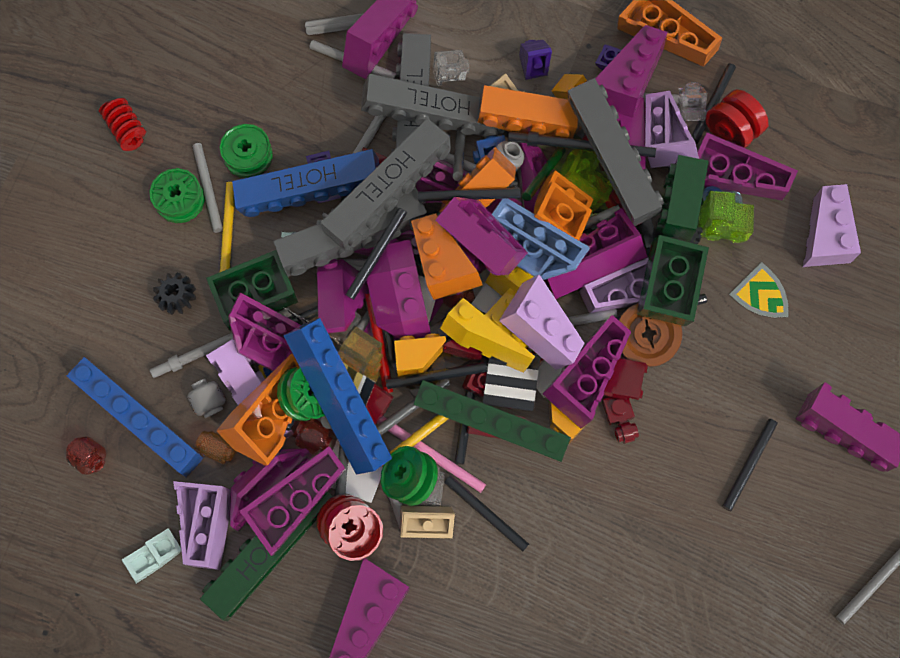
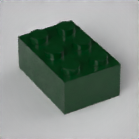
M678 155L675 164L670 163L669 171L665 176L663 188H666L664 196H662L664 204H662L660 218L657 220L655 233L686 242L691 241L697 230L709 160Z
M662 235L655 238L651 243L637 315L681 326H687L694 322L709 247Z
M277 250L206 278L222 320L229 331L231 326L228 315L239 293L274 311H279L298 303Z

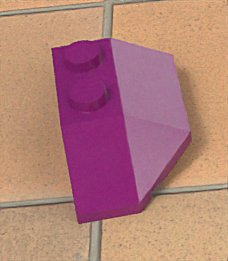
M405 240L388 244L367 278L376 324L398 339L404 336H413L415 339L425 338V335L431 334L411 241Z
M239 293L228 315L236 351L244 357L274 371L290 354H293L284 335L301 325L252 298Z
M280 449L267 466L253 460V466L247 472H241L233 481L235 484L231 487L230 526L239 532L247 524L240 510L307 463L312 457L307 449Z

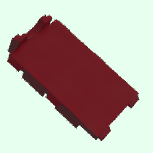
M619 358L613 369V375L605 387L604 395L627 400V398L642 399V382L644 373H647L648 365L644 362Z

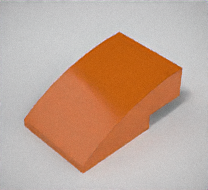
M555 170L543 182L535 202L534 217L552 224L579 240L592 212L590 206L594 199Z

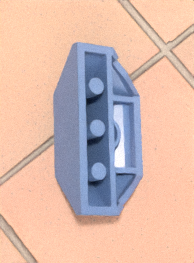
M508 198L502 199L492 213L528 252L517 267L533 277L539 274L545 280L576 270L590 249L589 246L552 224L538 220L534 217L535 214Z

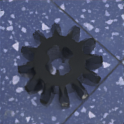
M177 272L174 277L167 273L165 281L158 279V283L161 286L153 287V291L157 294L153 299L156 303H159L158 307L161 311L167 310L170 315H173L176 310L179 314H183V307L185 306L191 309L192 305L189 301L196 300V296L193 294L196 291V287L194 284H190L191 280L188 276L182 278L181 273Z

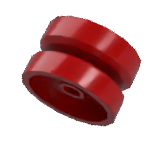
M739 89L729 92L720 103L715 104L708 110L705 116L706 124L712 135L743 148L748 147L753 139L763 134L769 126L767 114L761 104L751 94Z

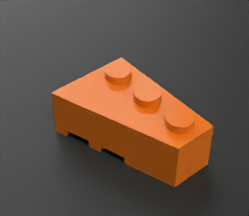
M494 147L488 155H485L476 164V168L470 174L467 173L458 182L459 186L455 190L507 188L515 180L516 167ZM481 199L479 201L487 207L494 199ZM441 201L443 204L440 212L445 209L450 201Z
M436 213L411 221L426 284L433 300L483 286L478 271L455 239L435 221L438 217Z

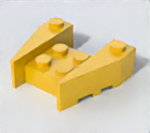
M517 266L509 275H494L490 272L485 283L502 297L485 315L462 298L447 314L440 329L459 345L468 349L469 347L481 351L482 355L488 358L493 356L507 362V366L524 373L535 356L526 349L528 345L499 320L521 284L533 278V276Z

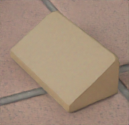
M401 506L400 537L453 538L455 513L452 507Z

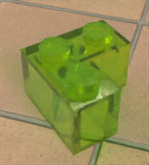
M574 149L568 154L559 173L594 199L590 206L591 213H593L608 200L613 187L606 177L596 171L599 160L594 151Z
M710 191L700 208L699 221L701 224L699 228L702 227V237H706L707 240L711 241L730 239V241L735 243L747 241L752 235L754 228V205L735 203V193Z

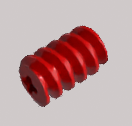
M117 98L104 103L98 111L109 129H111L122 150L132 151L140 147L144 140L143 137L146 135V130L144 127H141V122L137 120V116L132 112L133 110L128 105L125 98Z

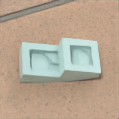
M168 528L145 542V546L122 559V562L137 584L172 560L182 550Z

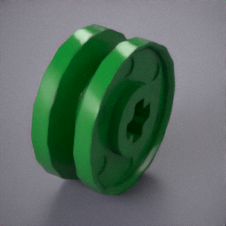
M241 124L234 126L221 139L219 148L224 164L232 174L239 178L261 175L267 171L272 163L273 151L269 138L263 129L255 125Z
M180 168L168 169L160 173L153 180L149 190L150 200L159 215L172 223H184L194 219L202 211L205 203L204 191L195 175L188 170Z
M300 366L287 370L281 376L277 386V398L285 414L299 421H307L325 416Z
M411 446L399 447L390 454L392 459L386 462L382 468L380 480L382 490L391 499L409 506L418 505L425 501L434 490L437 482L438 468L435 460L429 454Z

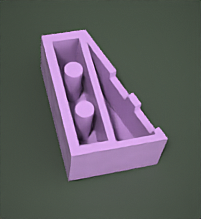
M670 91L646 95L645 147L656 148L655 158L648 157L651 168L669 166L670 163L675 164L678 155L699 159L695 141Z
M847 184L823 186L813 199L809 224L811 226L806 243L807 251L803 267L851 263L861 253Z
M539 274L521 284L499 320L555 370L573 364L585 344Z
M173 481L178 499L176 508L177 514L180 516L181 530L179 533L183 564L197 568L220 570L230 518L231 490L223 486Z

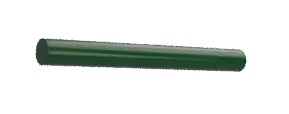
M556 148L522 194V198L525 201L532 199L566 152L565 148Z

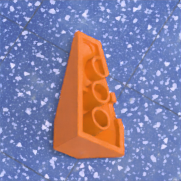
M290 354L251 392L216 430L234 450L265 466L269 465L282 448L286 439L284 434L287 425L292 422V418L287 416L280 407L277 398V386L281 376L287 370L299 366L293 354Z

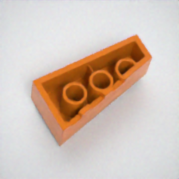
M633 0L618 18L617 29L632 36H635L645 25L668 32L664 50L703 67L719 50L722 41L721 36L673 0Z
M484 85L478 123L488 127L527 134L529 131L539 132V135L573 138L578 124V119L567 99Z

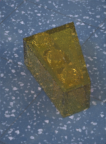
M355 327L341 345L338 354L358 390L363 375L374 382L377 381L380 376L378 371L382 365L380 361L383 354H381V342Z

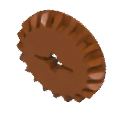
M637 303L628 308L619 319L631 331L622 353L628 360L644 362L648 367L661 365L669 361L677 353L682 341L681 325L637 315L639 304ZM645 320L650 330H655L656 335L652 336L651 341L653 348L650 345V341L642 337V333L645 332L646 328Z

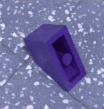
M528 40L520 44L519 57L525 80L548 76L552 50L544 40Z

